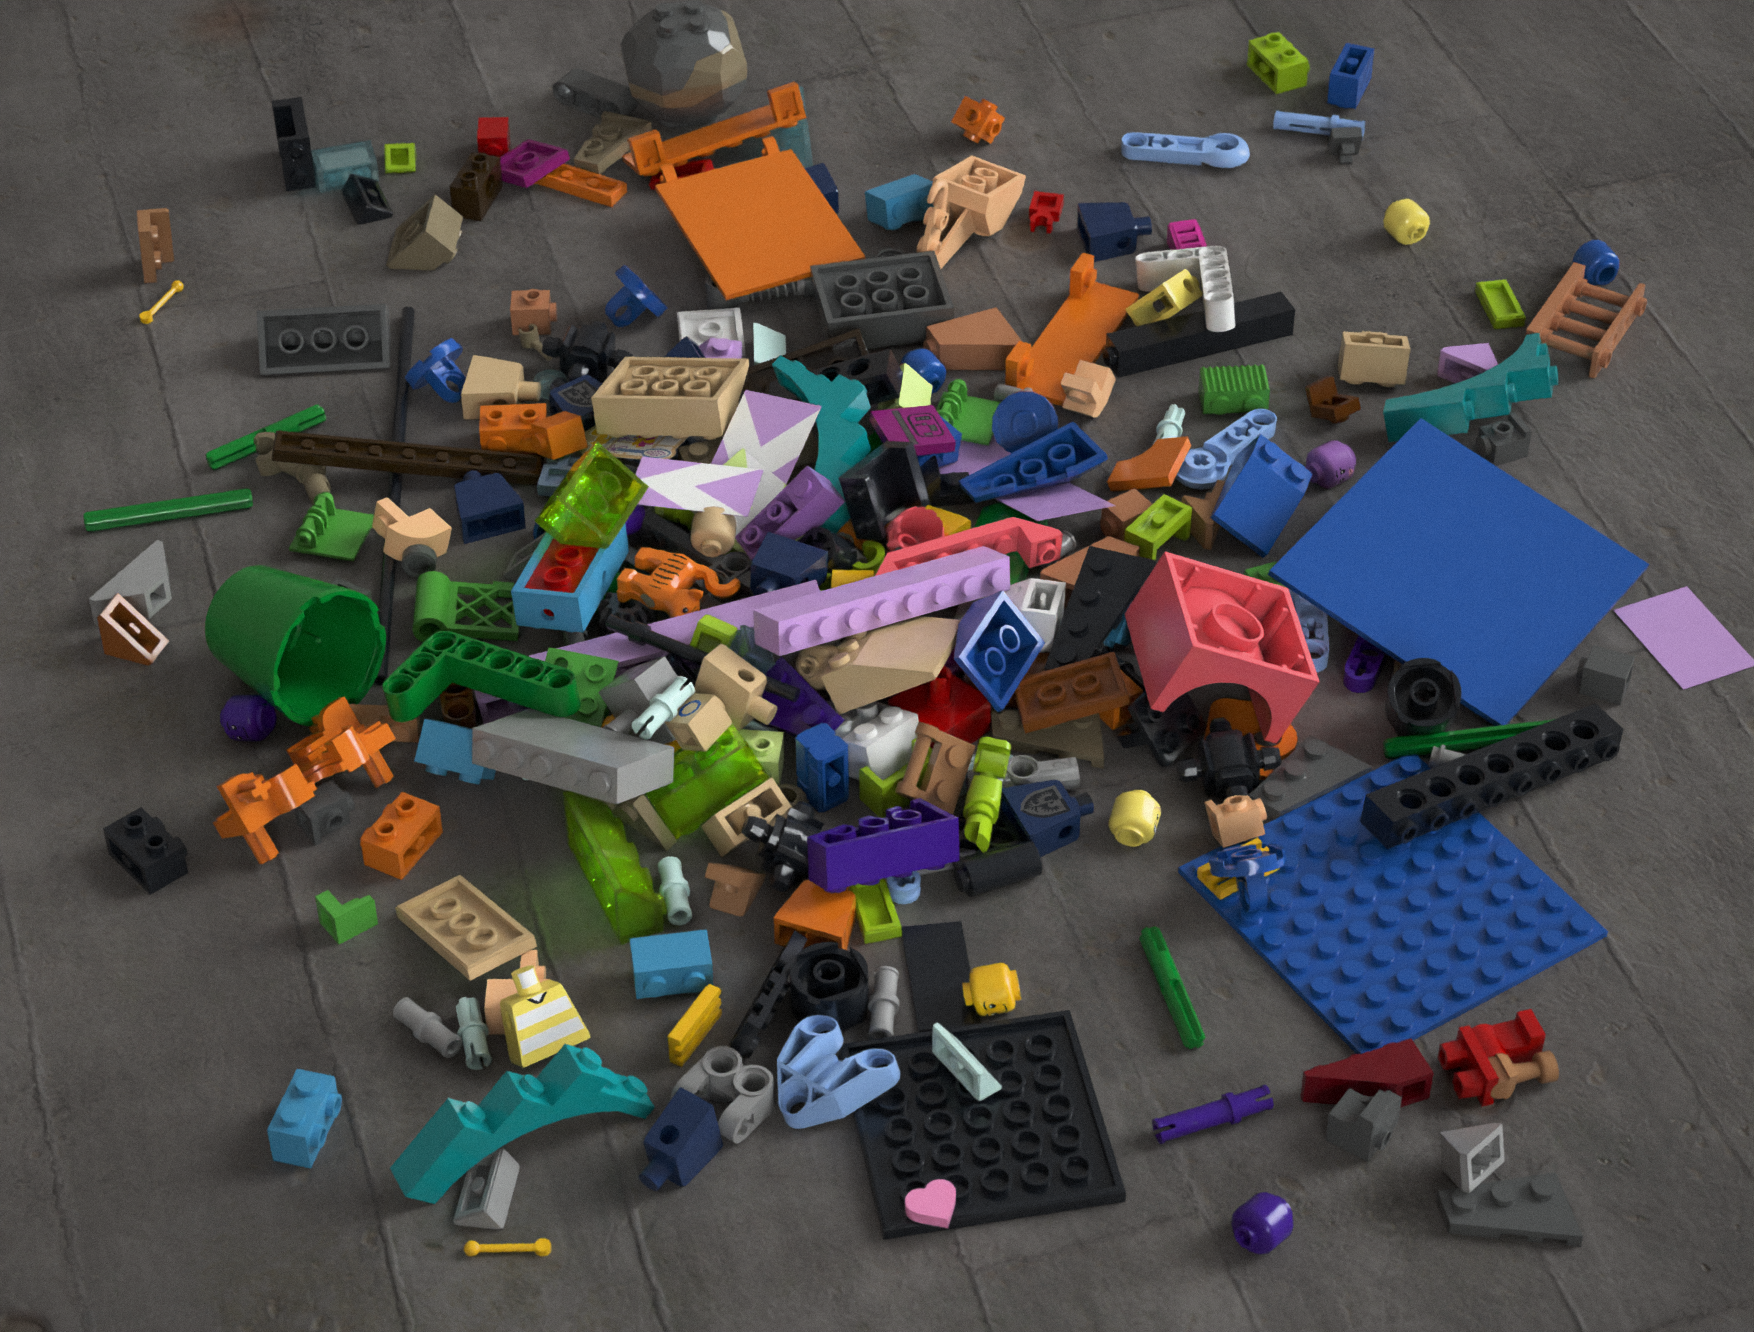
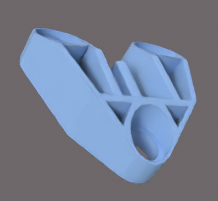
M824 1015L806 1017L794 1027L777 1058L778 1104L785 1122L792 1128L803 1129L848 1116L897 1084L901 1073L895 1056L883 1049H868L852 1057L845 1058L841 1062L835 1055L843 1045L844 1040L837 1021ZM879 1065H888L885 1067L876 1068ZM806 1102L799 1112L789 1113L795 1104Z

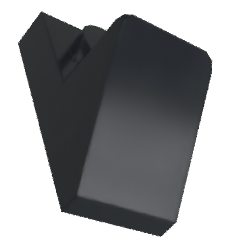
M936 455L932 456L920 467L929 496L930 506L938 507L973 503V500L959 486L958 482L969 476V472L940 474Z

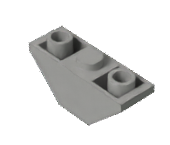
M156 540L89 598L94 625L98 626V615L117 593L146 619H150L172 600L168 567L162 541Z

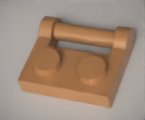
M918 722L915 734L918 736L903 781L898 782L895 793L909 800L921 798L953 814L975 750V745L940 731L937 727ZM931 742H934L935 744L929 759V763L927 765L919 789L916 786Z

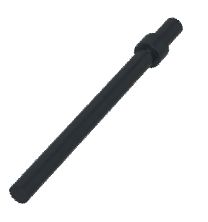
M609 615L605 623L606 628L628 636V640L641 646L648 644L699 665L702 664L703 658L709 654L654 632L651 626L639 621L632 623L614 615ZM766 676L767 683L764 691L792 702L798 700L800 696L799 688Z

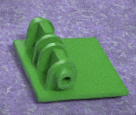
M956 379L949 383L948 392H943L936 410L942 418L962 433V441L989 446L994 435L992 431V417L1000 402L967 396L965 381Z
M323 492L318 494L314 499V505L307 511L301 527L297 529L289 551L354 561L372 528L374 515L335 509L334 498L330 493Z
M549 647L545 662L573 671L579 692L580 709L575 714L564 718L601 727L604 719L609 716V710L606 709L607 705L598 692L614 680L619 661Z

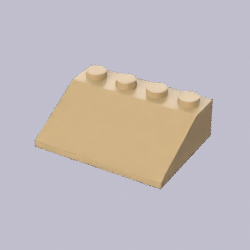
M624 357L591 397L597 434H609L614 438L626 435L654 438L660 435L672 436L674 439L703 436L704 439L714 440L723 437L738 407L749 368V359Z
M917 616L847 636L843 643L836 648L837 652L828 660V666L820 676L838 714L840 715L935 680L956 645L958 624L961 620Z

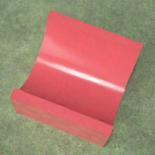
M1164 552L1125 612L1126 622L1150 708L1153 710L1164 712L1178 697L1200 686L1213 683L1244 685L1248 687L1264 741L1277 744L1319 684V679L1289 589L1286 587Z

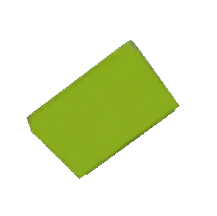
M415 143L384 144L385 174L416 172Z
M706 614L698 621L690 646L708 653L721 643L730 648L738 628Z

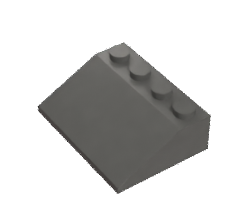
M935 251L810 266L824 341L860 329L866 349L908 345L926 340V326L954 319V306Z

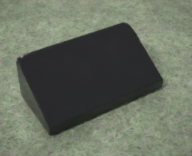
M356 174L349 175L342 189V194L356 223L366 224L392 218L393 212L377 180Z

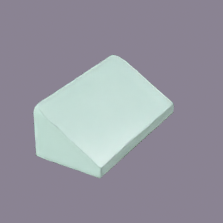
M753 323L754 365L786 354V335L761 324Z
M938 1022L933 1025L932 1052L976 1099L981 1101L1001 1089L999 1082L955 1036Z

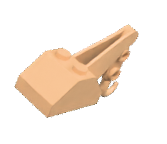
M970 156L935 176L927 198V203H933L934 207H929L924 215L923 223L926 225V229L918 242L917 253L935 251L940 269H942L973 233L980 236H991L1003 229L1022 193L1026 175Z

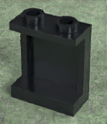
M302 97L272 101L285 188L287 191L316 188L310 139Z
M886 441L839 477L857 539L883 540L887 536L884 526L905 509L914 506L926 507L930 504L913 442Z

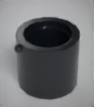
M813 528L806 532L800 540L801 543L828 551L827 573L832 574V569L853 570L852 565L857 562L855 544L850 539L825 528Z

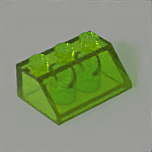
M596 442L573 464L534 521L560 544L607 549L649 486L599 442Z
M731 724L706 752L682 750V748L674 752L673 783L645 794L675 839H678L682 835L694 832L700 823L718 813L742 795L761 785L769 776L748 743L735 726Z

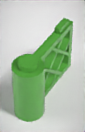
M428 571L421 574L416 582L413 635L421 642H424L431 635L440 631H451L470 638L518 641L519 626L516 625L513 601L503 607L494 601L498 597L512 598L511 590L514 587V583L493 581V584L450 581L445 574L437 571ZM457 594L473 595L476 599L467 604ZM484 605L493 611L485 617L476 611ZM466 615L475 622L471 625L455 624L457 620ZM502 618L511 625V628L496 627L492 623Z

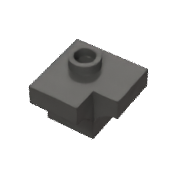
M1349 1088L1329 1113L1325 1140L1368 1162L1378 1149L1383 1151L1390 1142L1393 1129L1398 1124L1402 1097L1388 1090L1386 1092L1379 1090L1375 1096L1369 1097Z

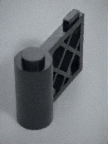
M1001 808L996 823L992 825L990 844L985 853L981 852L976 843L966 839L964 835L966 820L963 816V811L952 814L958 817L959 830H962L959 834V851L961 848L977 851L968 856H960V861L952 862L956 869L954 871L955 882L961 892L965 891L969 897H973L1041 875L1042 862L1037 847L1032 840L1023 839ZM995 837L1011 841L1003 845L992 843Z

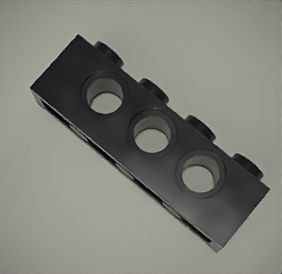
M890 348L810 371L815 375H824L831 382L839 374L849 380H858L867 390L866 394L870 406L900 397L903 372ZM778 380L770 382L768 395L800 401L797 396L781 386Z

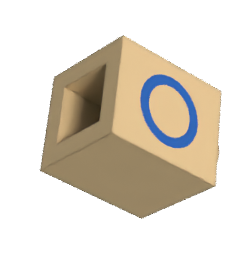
M694 693L677 709V716L670 722L665 721L682 750L706 752L733 723L725 711L724 703L713 694Z

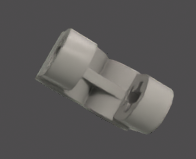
M719 1046L707 1051L676 1083L670 1098L671 1100L678 1089L682 1087L706 1102L709 1099L716 1102L731 1101L732 1103L722 1113L718 1126L722 1136L737 1144L742 1142L774 1110L773 1076L766 1067L743 1065L742 1058L735 1049L728 1046Z

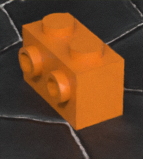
M546 403L480 406L479 434L481 450L538 454L531 442L533 434L531 423L547 417Z
M401 792L392 803L384 808L382 815L377 821L363 832L360 846L362 848L364 865L402 880L443 833L440 806Z

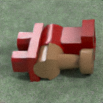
M1532 1009L1517 1012L1515 1020L1494 1025L1479 1024L1472 1028L1470 1025L1459 1027L1456 1040L1442 1043L1439 1046L1438 1061L1443 1070L1458 1067L1462 1069V1071L1454 1073L1452 1081L1458 1098L1477 1097L1482 1107L1493 1104L1494 1098L1508 1099L1518 1083L1536 1078L1539 1083L1546 1084L1556 1082L1559 1078L1558 1063L1554 1054L1550 1050L1542 1052L1546 1034Z

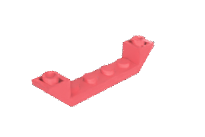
M1010 517L889 552L875 576L981 546L988 547L1002 554L1017 551L1028 568L1060 560L1063 534L1059 529Z

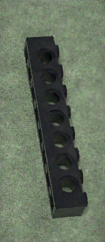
M1595 703L1366 794L1360 822L1386 849L1402 843H1408L1421 835L1431 831H1438L1446 825L1461 819H1467L1473 814L1490 807H1496L1517 796L1526 795L1530 791L1544 785L1553 784L1559 779L1574 773H1580L1586 768L1604 761H1610L1619 752L1624 729Z

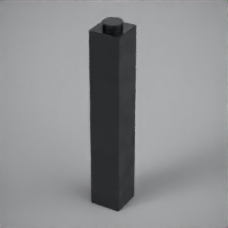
M1281 291L1234 303L1235 327L1224 332L1207 330L1203 310L1106 334V348H1103L1102 351L1103 359L1106 366H1110L1116 376L1120 378L1293 335L1295 308Z

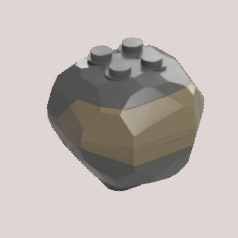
M700 0L659 3L655 9L641 17L631 27L620 43L621 55L632 98L665 127L675 128L714 122L719 114L725 113L735 102L746 85L747 62L733 17L723 10L703 4Z

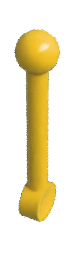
M179 280L173 281L171 289L149 311L140 313L141 323H151L153 315L176 292L183 290V283Z
M540 1238L535 1243L479 1244L474 1240H470L465 1243L463 1249L465 1254L470 1257L476 1256L481 1252H535L538 1256L543 1257L550 1254L551 1242L546 1238Z

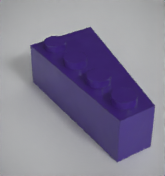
M918 798L910 801V809L902 810V807L899 806L886 809V817L884 818L873 816L860 818L858 827L843 824L808 836L809 881L823 888L825 892L840 893L846 891L847 887L852 885H875L880 882V879L891 876L905 878L911 876L913 871L943 869L945 864L960 861L958 817Z

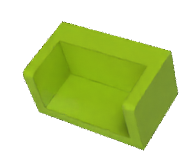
M1163 494L1125 529L1124 541L1140 547L1139 557L1156 560L1157 549L1172 535L1183 541L1190 537L1192 507Z
M916 739L912 740V742H911V754H912V751H913V748H914ZM930 747L916 786L919 789L933 750ZM908 763L884 780H881L867 766L859 770L860 800L880 818L886 817V809L895 806L904 808L912 801L895 793L898 782L903 781Z

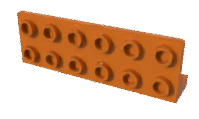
M791 82L768 90L767 95L770 105L665 141H661L660 133L656 129L628 139L631 153L622 156L623 162L640 176H652L660 172L661 165L671 163L673 167L681 166L688 162L687 159L695 156L707 157L714 154L718 148L724 146L736 147L741 145L744 139L765 137L771 133L770 130L779 127H793L798 124L799 120L806 118L799 85L796 82Z
M1082 253L1070 269L1069 296L1032 348L1031 344L1018 341L1006 358L1005 384L1020 389L1029 387L1034 392L1045 396L1051 404L1063 406L1067 396L1060 385L1064 373L1074 375L1080 360L1095 364L1102 354L1103 348H1106V334L1118 331L1129 315L1125 309L1138 301L1139 294L1095 282L1097 270L1094 269V255Z

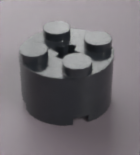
M1417 658L1404 663L1392 676L1385 698V713L1395 732L1402 737L1449 731L1455 721L1461 702L1462 692L1459 679L1452 670L1449 671L1441 665V662L1435 659ZM1417 697H1423L1425 702H1421V700L1417 699Z
M822 942L806 947L797 955V961L790 968L791 1009L796 1019L801 1022L806 1017L812 1015L829 1016L837 1021L841 1031L855 1024H860L866 1019L869 1001L868 965L861 953L851 947L850 951L838 948V943Z

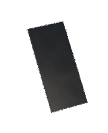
M962 922L903 926L902 939L918 1032L931 1031L933 1025L937 1022L944 1028L980 1023V1018L974 1005L966 1006L962 983L970 982L969 973L971 970Z

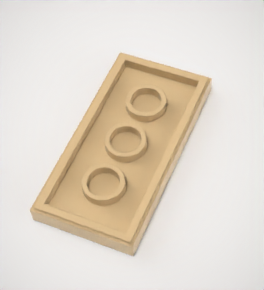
M461 875L395 907L399 920L470 981L537 947L535 936Z

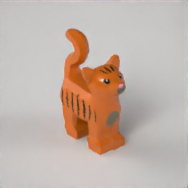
M641 547L635 555V567L651 574L648 576L634 569L625 568L617 578L618 590L616 592L618 601L621 603L634 599L650 609L664 611L670 618L700 610L699 600L702 598L704 591L698 589L688 590L696 580L704 579L706 589L718 598L732 597L741 587L739 579L734 578L727 584H719L715 571L705 565L696 563L685 554Z

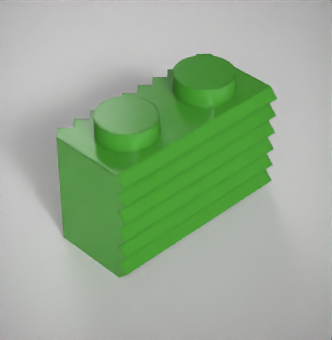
M1248 364L1246 367L1243 365L1231 367L1229 365L1226 368L1224 366L1220 368L1217 366L1205 368L1203 366L1200 368L1198 394L1202 406V414L1222 415L1225 413H1249L1254 409L1268 410L1270 389L1265 366L1262 364L1257 366L1255 364L1251 367Z

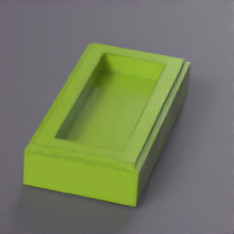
M1506 279L1476 283L1475 293L1494 329L1525 326L1526 316Z
M885 878L880 879V882L875 885L857 884L850 886L849 891L856 895V919L865 944L902 937V927Z

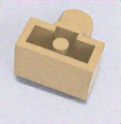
M1343 331L1338 361L1340 380H1345L1347 383L1354 385L1363 384L1364 382H1373L1384 387H1394L1396 384L1405 385L1410 355V345L1407 336L1387 335V333L1370 331L1359 333Z

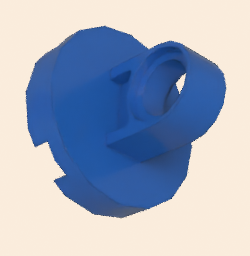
M624 264L615 272V275L623 282L624 286L609 300L605 308V314L615 326H628L646 308L659 318L664 314L663 312L668 307L631 269ZM627 305V310L624 314L615 316L616 311L620 307Z
M450 338L429 351L432 355L423 362L419 360L406 374L405 379L413 390H417L429 383L443 400L450 403L458 402L461 399L466 376L454 362L462 353V346L453 338ZM446 381L454 382L458 386L459 392H454L448 388Z
M1018 391L1008 395L998 404L992 417V431L996 442L1009 453H1013L1058 429V416L1054 406L1045 396L1034 391Z
M1256 844L1217 852L1218 859L1212 856L1208 858L1211 874L1217 877H1236L1239 899L1246 912L1265 909L1268 905V896L1264 872L1275 870L1287 863L1285 849L1282 845L1268 844L1269 851L1256 849Z

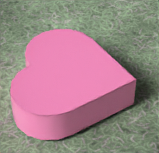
M937 1179L929 1182L925 1189L917 1188L910 1191L905 1197V1213L907 1217L918 1223L948 1229L956 1203V1189L954 1185L947 1180Z

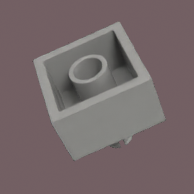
M665 656L628 669L598 692L615 717L613 721L602 728L635 737L640 736L647 725H644L635 733L632 729V722L650 706L649 702L656 694H662L678 677ZM664 722L648 740L665 744L676 739Z

